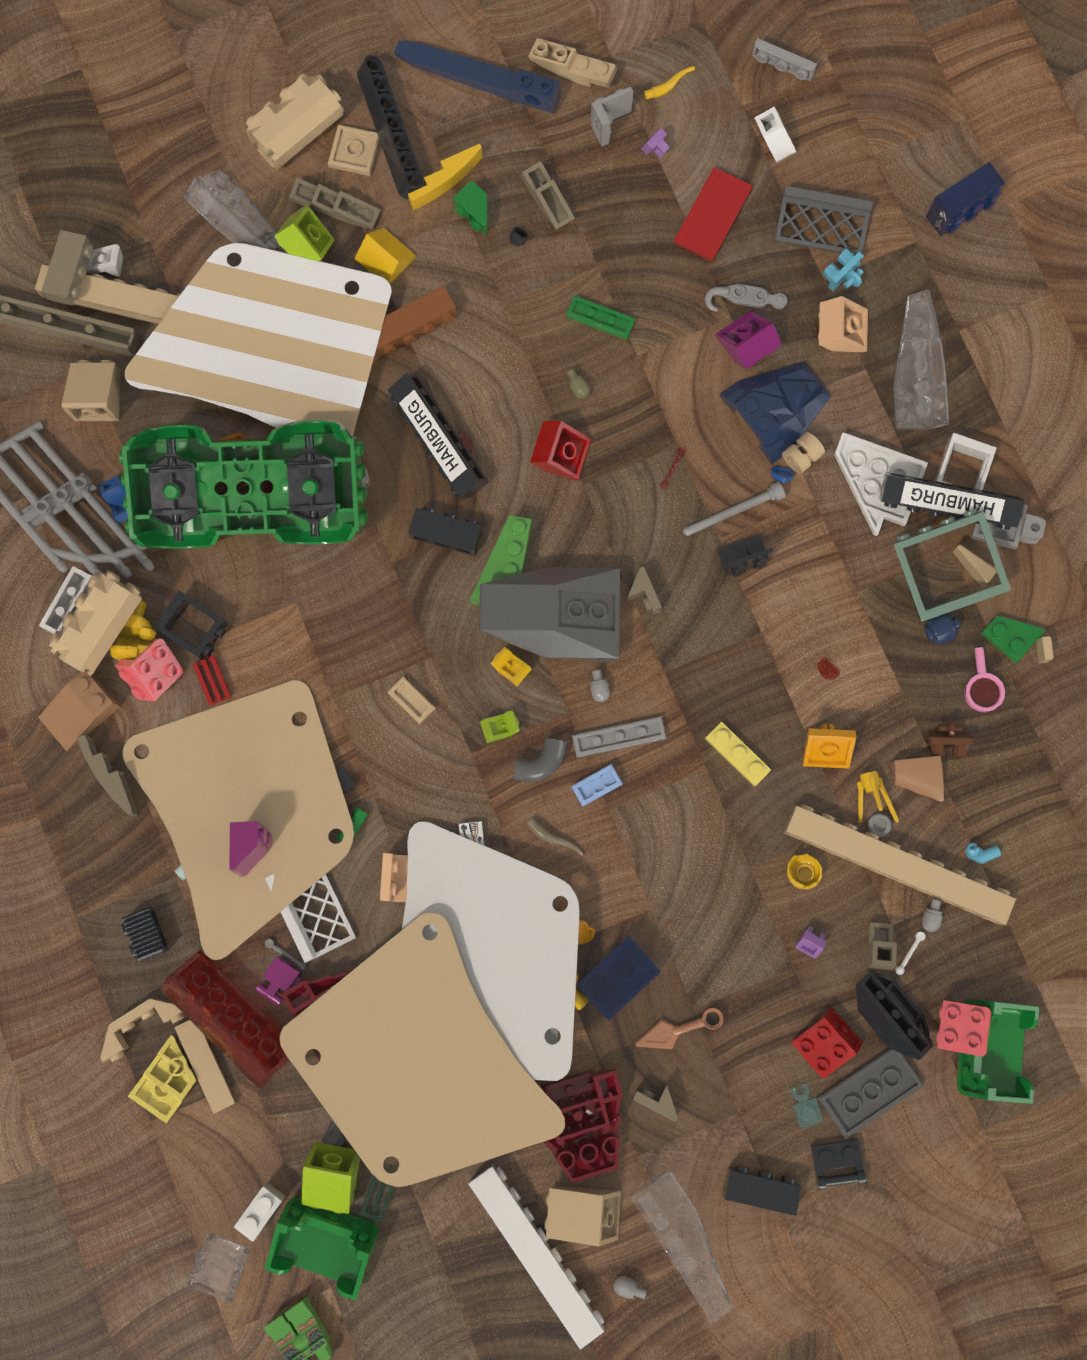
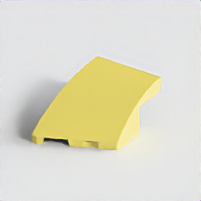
M172 1035L165 1042L158 1055L143 1073L142 1078L128 1095L130 1099L166 1124L196 1082L185 1057Z

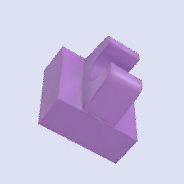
M660 128L641 148L646 155L652 151L658 157H661L669 149V146L663 140L667 133Z
M810 926L799 938L795 948L816 959L825 948L827 941H825L824 933H821L819 936L812 934L813 927Z

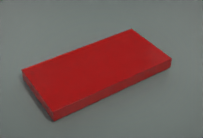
M714 167L674 239V244L713 262L753 186Z

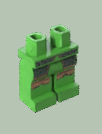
M307 1296L270 1321L263 1328L267 1335L272 1337L285 1360H310L309 1357L314 1353L319 1360H329L334 1355L329 1344L331 1337L326 1332Z

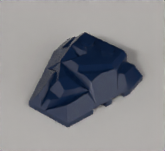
M805 361L737 381L720 393V397L732 413L737 410L760 440L759 448L772 465L783 458V451L791 444H796V440L805 433L810 423L816 418L831 397Z

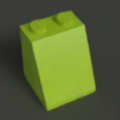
M320 1142L313 1143L303 1167L302 1205L313 1209L331 1210L339 1214H349L354 1201L360 1157L354 1149Z

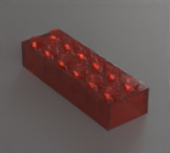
M201 950L166 978L160 991L259 1090L290 1062L280 1044L282 1030Z

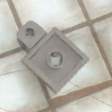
M1024 504L1018 528L1011 527L1010 530L996 527L995 523L988 522L995 545L1016 550L1019 542L1036 544L1043 537L1046 521L1040 517L1026 514L1028 505ZM975 523L971 538L986 542L980 524Z

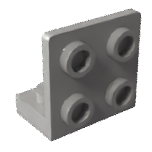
M632 87L618 89L614 94L600 97L591 104V127L601 147L609 144L610 134H612L610 127L612 120L632 111Z

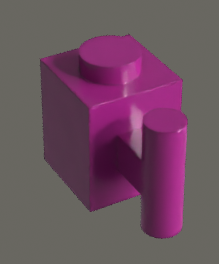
M275 957L263 976L271 984L267 987L260 983L255 991L277 1006H280L283 998L277 994L279 989L285 992L302 981L300 976L303 972L283 958Z

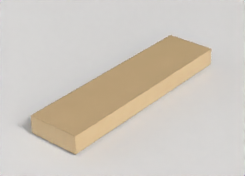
M194 1017L174 1027L213 1114L237 1103L198 1017Z

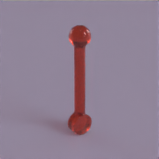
M683 448L677 449V456L665 480L660 483L661 489L665 490L669 487L668 482L680 458L685 455Z

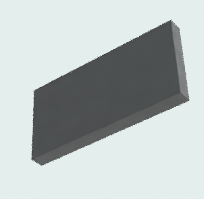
M888 1049L818 1096V1099L843 1137L847 1139L924 1085L902 1053Z

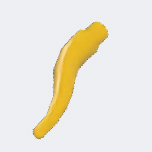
M692 66L681 70L665 83L644 91L645 99L658 98L667 94L685 74L695 70V67Z

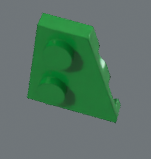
M996 616L980 634L1016 664L1046 630L1034 625Z

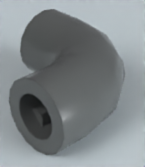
M545 738L543 750L537 758L525 759L517 757L513 780L538 782L550 777L561 766L567 742Z

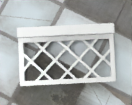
M274 874L265 878L271 891ZM326 874L322 877L323 881L318 880L316 882L326 886L328 892L325 900L312 895L316 884L314 883L309 894H301L308 897L304 910L296 908L290 903L281 911L305 964L356 939ZM329 894H330V896H331L333 902L327 901V900H328V897H329ZM310 898L324 902L319 915L306 911ZM326 903L336 907L338 913L335 920L322 916ZM296 911L302 913L301 918H299ZM305 914L318 918L314 931L303 927L302 921ZM339 915H340V917H341L343 923L338 922ZM320 919L334 923L329 936L316 932ZM336 924L346 927L349 936L342 940L333 938L332 935ZM306 932L312 934L311 939H309ZM315 935L328 939L326 947L318 952H315L312 946ZM330 940L336 942L329 946Z

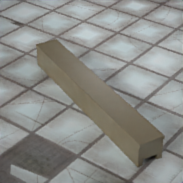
M0 295L1 324L132 357L135 356L141 337L134 328Z

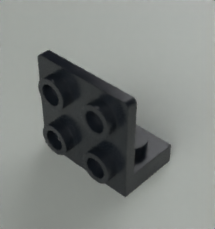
M761 535L720 548L717 550L726 576L732 574L733 577H737L746 573V569L754 567V570L767 566V562H769L774 551L773 548L765 549Z

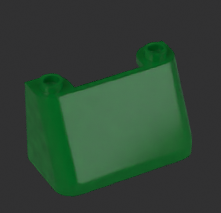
M967 999L964 1004L989 1008L991 1010V1021L985 1056L959 1052L957 1071L958 1091L964 1096L988 1101L1033 1104V1084L1029 1079L1021 1077L1024 1030L1034 1029L1038 1024L1039 1007Z
M291 1198L276 1224L264 1270L282 1275L288 1273L292 1266H296L337 1280L336 1290L342 1297L356 1301L379 1228L375 1223L346 1213H335L331 1210L313 1209L302 1205V1198Z

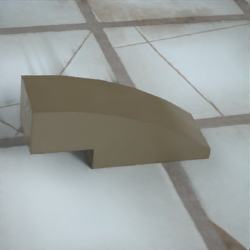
M541 161L520 174L532 197L555 230L575 219L554 180H551Z

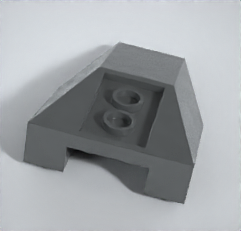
M546 567L480 584L479 631L544 658L608 663L619 659L620 568Z

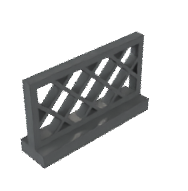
M786 186L782 198L775 242L835 253H842L845 249H848L855 255L858 252L862 254L873 201ZM786 204L796 205L800 212L790 218L785 211ZM811 208L817 209L821 214V217L813 222L805 213ZM832 212L839 213L843 219L835 226L832 225L827 217ZM802 215L809 225L798 231L792 221ZM854 216L864 217L863 225L855 230L849 219ZM824 219L830 229L820 235L814 225ZM846 223L852 233L842 239L836 228ZM790 224L796 234L790 238L781 237V229ZM810 227L817 236L811 242L805 241L801 235ZM830 232H833L839 241L833 246L827 245L823 239ZM854 235L859 242L858 250L849 249L845 241Z

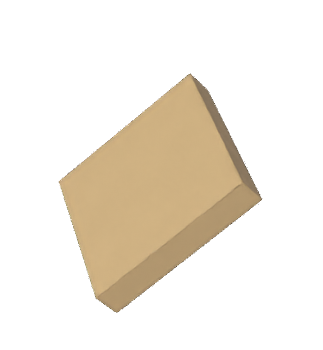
M338 124L328 167L371 176L380 142L377 132Z

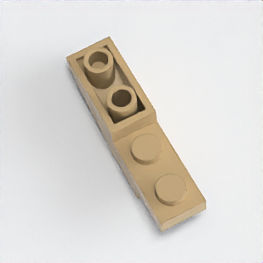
M539 38L536 39L528 56L530 60L543 68L587 87L596 84L609 88L617 71L616 64L577 54L575 48Z

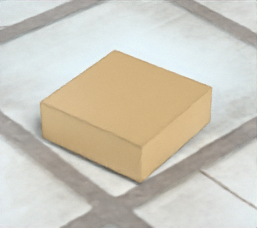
M1050 636L1038 639L1036 641L1038 663H1047L1054 658L1052 640Z

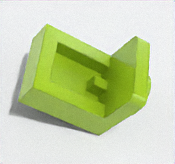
M513 710L480 721L487 743L512 737L520 731L519 721L514 715Z

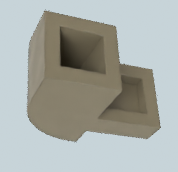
M870 922L868 924V947L866 948L867 967L893 970L896 967L897 943H893V924Z

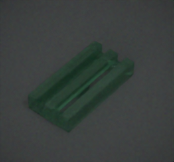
M373 1175L359 1215L382 1223L395 1187L389 1186L380 1215L377 1216L375 1213L386 1183L381 1182L371 1212H366L377 1182V1178Z

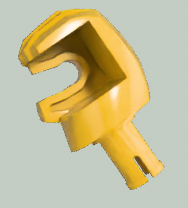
M139 602L118 634L115 645H111V657L117 660H134L152 643L156 632L152 629L150 622L143 618L147 607L145 602Z

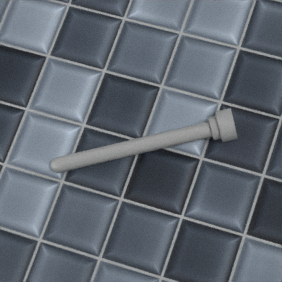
M779 481L770 485V488H767L766 492L685 527L683 534L685 536L692 535L768 500L779 501L786 497L784 489Z

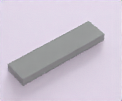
M662 716L572 735L577 758L667 739Z

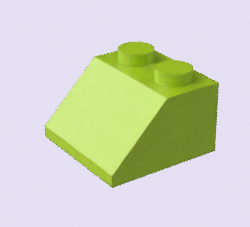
M305 205L289 216L274 236L278 244L288 254L318 262L322 260L335 241L308 205Z

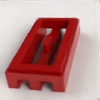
M214 655L209 656L208 659H202L201 662L192 664L210 706L232 697ZM212 663L225 695H220L208 664ZM200 667H204L216 699L212 698Z

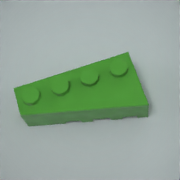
M509 515L471 596L472 605H480V584L524 573L532 519Z

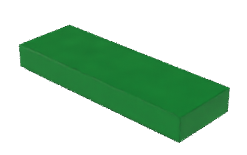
M574 295L566 314V318L624 340H628L636 320L634 317Z

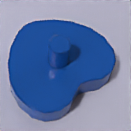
M773 466L770 472L771 476L780 483L793 480L795 474L792 469Z

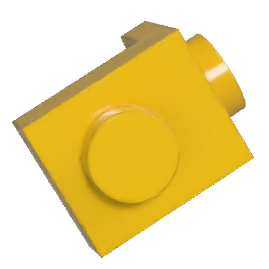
M506 647L498 652L491 662V665L499 674L516 686L532 670L529 665L516 657Z

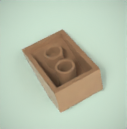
M85 670L64 686L38 718L68 752L78 744L77 737L91 733L119 709L120 706L93 674L92 676L88 675L87 670Z

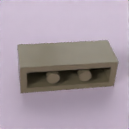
M60 230L41 290L48 300L74 306L75 299L79 298L80 283L86 276V264L88 258H91L93 253V246L87 236Z

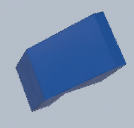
M116 475L100 484L99 489L101 495L111 508L115 520L121 524L128 519L127 510L123 506V498L126 496L125 487L122 486L120 477Z

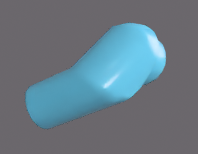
M970 843L965 849L967 857L980 864L1001 856V852L996 845L984 850L978 847L976 843Z

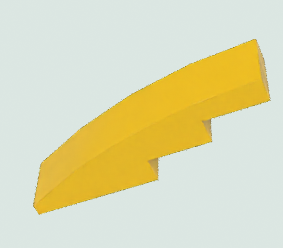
M475 145L440 161L442 170L424 177L425 186L408 194L413 211L435 200L462 180L483 158L481 145Z

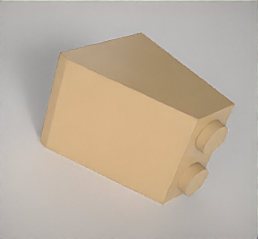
M87 360L70 363L62 408L74 421H119L121 370L116 363L110 360H101L100 363H92Z
M561 1185L549 1188L546 1197L548 1205V1216L545 1219L546 1238L593 1246H602L618 1240L621 1190Z

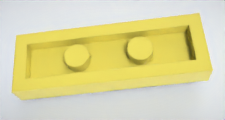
M722 722L705 738L754 787L771 771Z

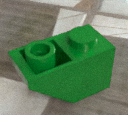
M471 180L453 197L454 211L461 218L465 217L470 221V226L476 232L480 231L486 235L488 234L487 194Z

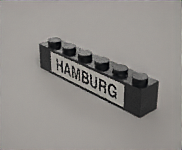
M410 373L403 375L388 389L392 396V402L403 412L404 420L412 426L416 438L424 444L428 456L438 465L439 473L450 483L453 494L459 498L472 497L488 483V480L418 375Z
M885 472L879 497L886 507L897 508L898 505L906 506V510L919 513L920 509L927 510L930 515L942 517L943 514L952 515L955 520L964 517V512L977 509L978 512H984L987 522L997 524L996 527L1010 530L1011 527L1018 528L1025 502L1018 496L891 472Z

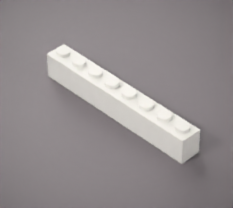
M492 1164L469 1181V1186L579 1349H582L604 1332L602 1324L605 1321L597 1309L593 1311L588 1304L591 1300L584 1289L579 1291L574 1282L577 1279L569 1268L567 1270L564 1269L560 1263L563 1259L557 1249H551L546 1241L549 1238H546V1233L541 1227L537 1229L533 1223L535 1217L530 1209L522 1207L519 1202L521 1197L514 1187L509 1188L505 1182L507 1176L500 1166L496 1168Z

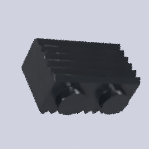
M146 907L122 917L124 921L121 924L122 930L126 937L129 936L132 943L129 948L133 958H137L138 961H145L169 951L154 907Z

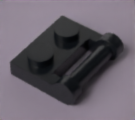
M859 1139L810 1146L818 1190H825L829 1186L855 1182L866 1184ZM855 1165V1173L824 1177L823 1170Z

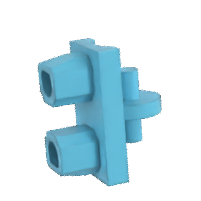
M845 249L837 259L844 267L839 270L831 263L824 270L823 275L830 282L828 288L834 291L845 279L847 280L843 285L846 288H849L851 285L855 287L862 284L860 276L863 274V271L860 268L856 271L854 270L861 264L860 260L864 256L860 252L855 255L848 249Z

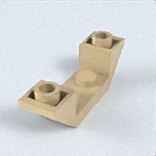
M151 998L109 1024L100 1057L102 1062L111 1060L113 1063L125 1055L123 1051L128 1049L129 1046L120 1031L124 1034L134 1028V1022L140 1018L143 1021L155 1014L154 1009L158 1012L163 1023L171 1021L174 1024L185 1017L184 1012L189 1010V1007L185 1004L158 998Z

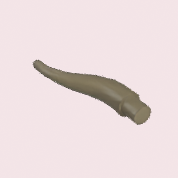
M534 818L527 823L533 830L532 832L541 840L553 845L566 846L575 850L580 856L584 855L578 846L564 838L551 834Z

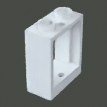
M953 433L948 439L934 481L948 483L942 481L952 450L983 460L974 485L975 489L983 490L997 448Z

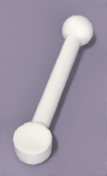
M923 932L916 933V940L901 965L895 969L897 974L902 975L904 973V967L919 942L925 939Z

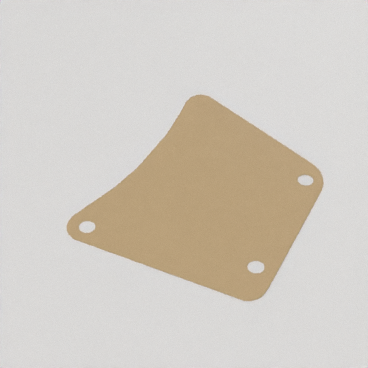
M292 680L133 735L124 745L123 759L126 766L154 804L172 838L191 891L204 953L213 960H219L228 956L334 868L350 851L354 837L353 823L309 687L301 681ZM296 712L306 714L307 721L303 726L298 727L292 723V716ZM141 744L149 748V754L144 759H138L134 755L135 748ZM259 821L268 828V832H271L272 844L268 846V853L246 876L240 877L229 870L230 822ZM336 828L340 829L344 834L343 840L338 844L331 843L328 838L329 832ZM274 874L272 890H270L265 878Z
M428 912L417 917L285 1025L280 1034V1044L286 1056L367 1168L379 1181L394 1187H403L553 1139L560 1135L565 1127V1118L559 1107L518 1063L484 1012L468 979L450 925L444 917L437 913ZM428 924L436 926L438 934L433 940H426L422 935L423 928ZM310 1049H316L321 1054V1059L316 1065H309L305 1060V1055ZM393 1156L398 1159L399 1168L395 1173H387L384 1170L383 1163L387 1157Z

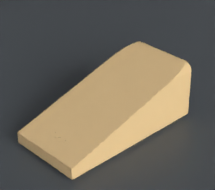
M958 545L953 550V554L982 588L985 587L995 575L996 569L962 545Z

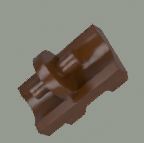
M951 718L947 719L946 725H938L939 732H927L926 739L930 742L931 754L934 756L945 755V744L953 745V755L967 756L969 745H973V737H970L968 733H955L962 732L963 727L962 725H955L954 719Z

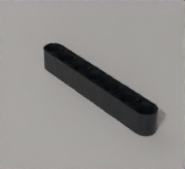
M368 55L358 69L357 77L397 191L402 198L409 199L408 194L420 189L423 185V177L383 64L378 57Z

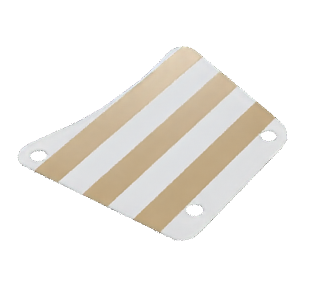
M233 243L225 245L214 251L127 365L125 379L130 385L140 389L194 397L239 411L275 428L283 424L302 420H331L343 424L351 436H353L390 300L391 286L383 277L248 244ZM230 253H238L241 256L242 260L238 266L232 267L227 263V257ZM349 281H355L359 284V291L354 295H349L345 292V284Z

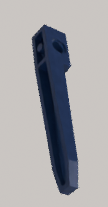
M398 41L394 51L397 58L415 68L552 114L555 113L561 98L560 81L521 69L516 73L416 42Z

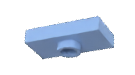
M612 764L571 787L582 807L623 785Z

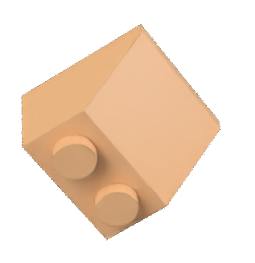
M843 296L820 302L819 345L831 351L867 352L868 309Z

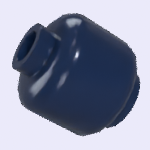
M948 613L926 620V625L924 626L929 642H934L936 645H942L955 640L957 637L956 630L960 629L957 618L955 616L951 618Z

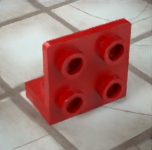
M832 1006L823 1013L818 1022L792 1041V1045L823 1079L854 1057L864 1043Z

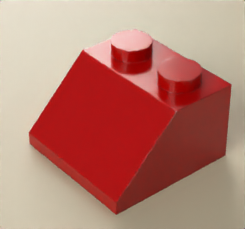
M543 421L530 463L546 472L578 480L591 439L563 421Z

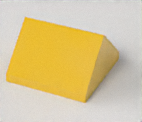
M382 228L366 234L354 259L369 273L383 277L391 284L416 258V255L389 231Z

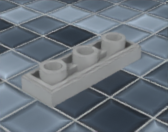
M757 38L754 44L752 56L758 62L769 63L779 71H787L794 74L800 80H812L817 63Z

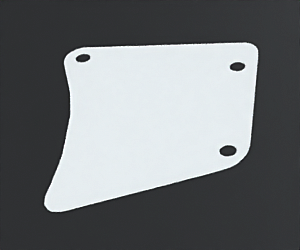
M418 822L414 824L409 831L407 840V898L402 930L421 914L431 912L444 917L450 925L468 979L484 1012L518 1063L533 1080L558 1081L562 1079L570 1070L573 1048L580 913L576 894L568 883L547 872L432 823ZM557 896H563L568 901V907L562 912L554 910L552 906L553 900ZM432 924L426 925L422 930V935L426 940H433L438 934L436 926ZM550 1028L557 1029L561 1035L559 1042L553 1045L548 1044L545 1040V1032Z

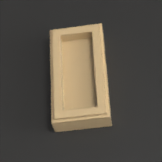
M404 676L387 692L419 724L436 709Z

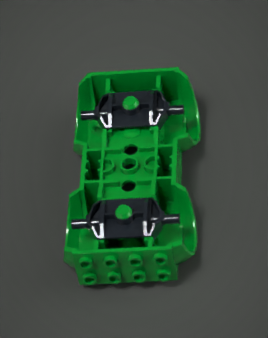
M302 420L283 424L272 430L268 439L213 440L206 429L190 424H172L145 429L130 437L119 452L120 463L124 467L121 483L126 491V496L123 498V506L128 514V519L125 521L126 532L129 533L130 539H133L139 546L159 549L215 546L220 535L273 533L280 543L299 545L350 542L356 533L365 526V523H368V511L364 509L363 505L364 500H367L366 487H362V479L366 476L365 464H361V455H364V442L360 441V436H351L343 424L331 420ZM264 480H269L273 483L274 489L271 493L267 494L261 490L260 486ZM244 481L248 483L250 490L247 494L239 492V482ZM217 482L226 483L228 486L226 494L219 495L215 491Z

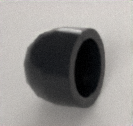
M514 227L509 239L512 245L521 246L527 241L529 235L524 229Z

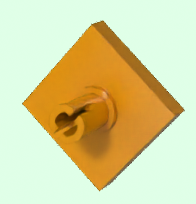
M822 724L820 729L809 728L803 755V766L850 768L856 741V731L835 730L833 724H829V729H827V724Z

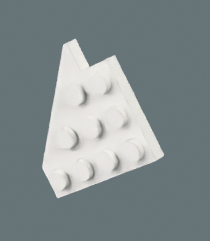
M843 432L834 456L873 535L877 536L879 534L884 519L905 526L911 511L906 510V506L900 505L897 508L886 507L884 502H881L879 499L885 472L923 478L928 463Z

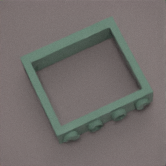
M977 509L966 511L963 513L964 517L955 520L954 517L941 521L942 525L933 528L932 525L918 529V534L910 536V533L903 534L897 537V541L893 543L922 622L1011 590L983 511L978 512ZM979 521L1000 582L924 608L903 548Z

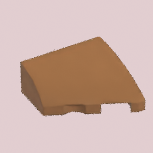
M941 756L894 760L891 762L895 786L909 789L916 794L925 795L938 802L944 801Z

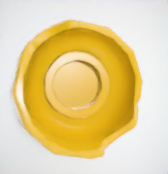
M809 854L794 855L787 864V877L794 887L804 890L817 886L820 882L822 867L819 861Z

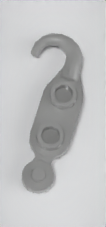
M743 284L714 287L705 296L707 307L715 312L718 311V308L711 303V299L715 295L723 296L734 304L755 308H763L770 304L776 309H783L787 304V297L782 293L770 295L764 288Z

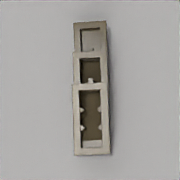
M298 177L288 198L302 206L308 205L310 209L329 217L370 230L373 229L380 212L379 208L343 191L337 193L320 184L315 186Z
M87 735L77 737L76 739L85 760L102 787L128 815L138 816L139 814L124 773L118 770L113 772L108 755L104 753L97 754L92 737Z

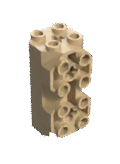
M301 74L295 83L281 91L279 96L282 100L279 104H274L272 101L267 102L260 112L249 117L246 122L248 126L246 132L252 144L256 143L257 151L271 167H275L277 170L343 116L344 109L339 103L341 101L340 96L334 89L329 90L327 83L319 74L316 77H308L306 74Z
M109 570L106 573L101 571L99 575L95 572L87 583L89 589L86 593L81 592L74 602L77 609L74 613L69 611L61 622L63 623L62 630L60 632L55 631L49 640L50 652L55 654L58 651L61 654L59 658L81 672L87 669V674L91 676L142 599L139 595L141 593L140 589L129 582L126 585L119 582L121 580L119 579L120 577Z

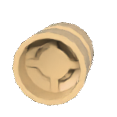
M805 432L796 440V445L791 444L782 452V457L794 472L802 474L811 466V462H816L825 454V449L814 435Z

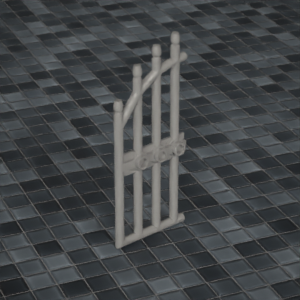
M39 421L0 443V468L31 505L19 511L1 488L0 502L49 560L56 565L60 572L65 573L68 570L66 564L61 559L83 563L92 575L94 572L98 575L101 572L100 569H97L98 567L95 563L111 562L117 570H120L122 576L129 578L132 574L121 559L134 555L140 563H143L147 570L151 571L154 569V564L143 552L147 547H141L130 539L125 530L92 494L97 488L84 473L77 476L38 432L43 429ZM31 436L69 481L58 488L23 448L20 442ZM12 447L50 493L39 499L1 456V453ZM85 498L127 548L114 552L73 504ZM66 510L103 554H86L54 516ZM47 522L71 551L50 547L35 528Z

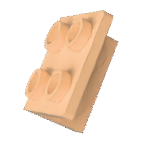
M383 853L380 901L406 902L408 855Z

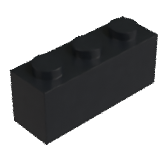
M427 507L422 509L416 508L408 533L410 539L475 556L482 534V527L478 525L477 521L471 519L462 521L457 519V516L449 513L440 515L435 513V510Z
M735 1165L734 1168L728 1167L723 1198L728 1201L796 1216L802 1186L796 1183V1178L782 1175L781 1179L774 1178L771 1172L758 1170L757 1174L749 1172L748 1167Z

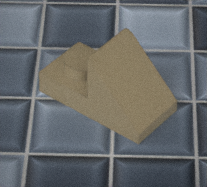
M643 566L639 568L627 601L644 595V598H642L643 605L646 611L650 610L652 615L661 612L662 606Z
M666 1083L658 1100L654 1099L656 1094L645 1088L642 1091L635 1090L632 1096L634 1101L674 1122L677 1121L678 1117Z

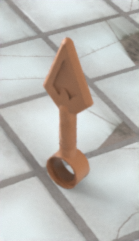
M708 1008L703 1012L701 1018L677 1026L661 1019L638 1039L635 1044L637 1047L673 1049L678 1036L682 1033L684 1034L704 1026L712 1030L718 1029L723 1024V1015L717 1008ZM709 1012H716L719 1015V1022L716 1025H709L706 1022V1015Z

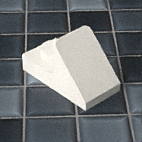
M114 244L94 249L91 258H88L86 264L87 272L92 275L107 272L119 278L123 264L120 246Z

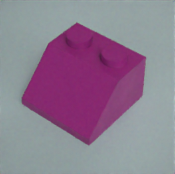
M752 310L715 334L734 362L744 369L754 366L757 361L766 355L772 354L775 349L782 345L774 324Z
M259 821L230 822L229 870L240 877L246 876L268 853V846L272 844L271 832H268V828Z

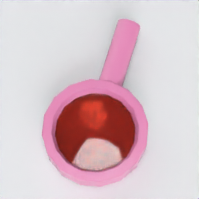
M979 647L974 649L977 675L968 680L964 688V696L972 709L978 712H989L1002 704L1005 698V689L998 677L987 673L984 648Z

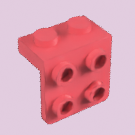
M160 638L155 639L134 660L120 659L115 664L119 670V676L128 683L132 689V694L139 700L156 701L183 674V668L165 641Z
M943 1000L939 1014L941 1022L936 1038L937 1048L985 1056L988 1046L991 1010L987 1007Z

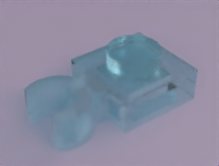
M802 1083L804 1088L802 1094H797L795 1088L790 1087L792 1096L798 1100V1103L793 1104L792 1107L800 1129L823 1122L816 1098L808 1099L810 1090L806 1083Z

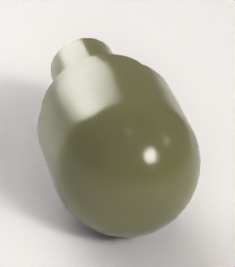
M574 368L569 370L566 374L571 380L569 382L571 391L579 399L586 398L590 394V386L582 375L578 376Z

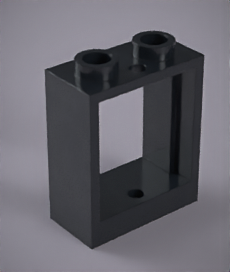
M179 590L153 628L202 660L212 654L215 648L213 645L218 638L221 639L225 635L228 623ZM188 604L215 621L197 649L170 632Z

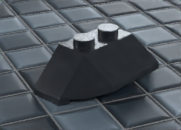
M870 970L856 983L858 1011L886 1046L916 1060L922 1059L934 1046L932 1039H930L925 1016L895 979Z

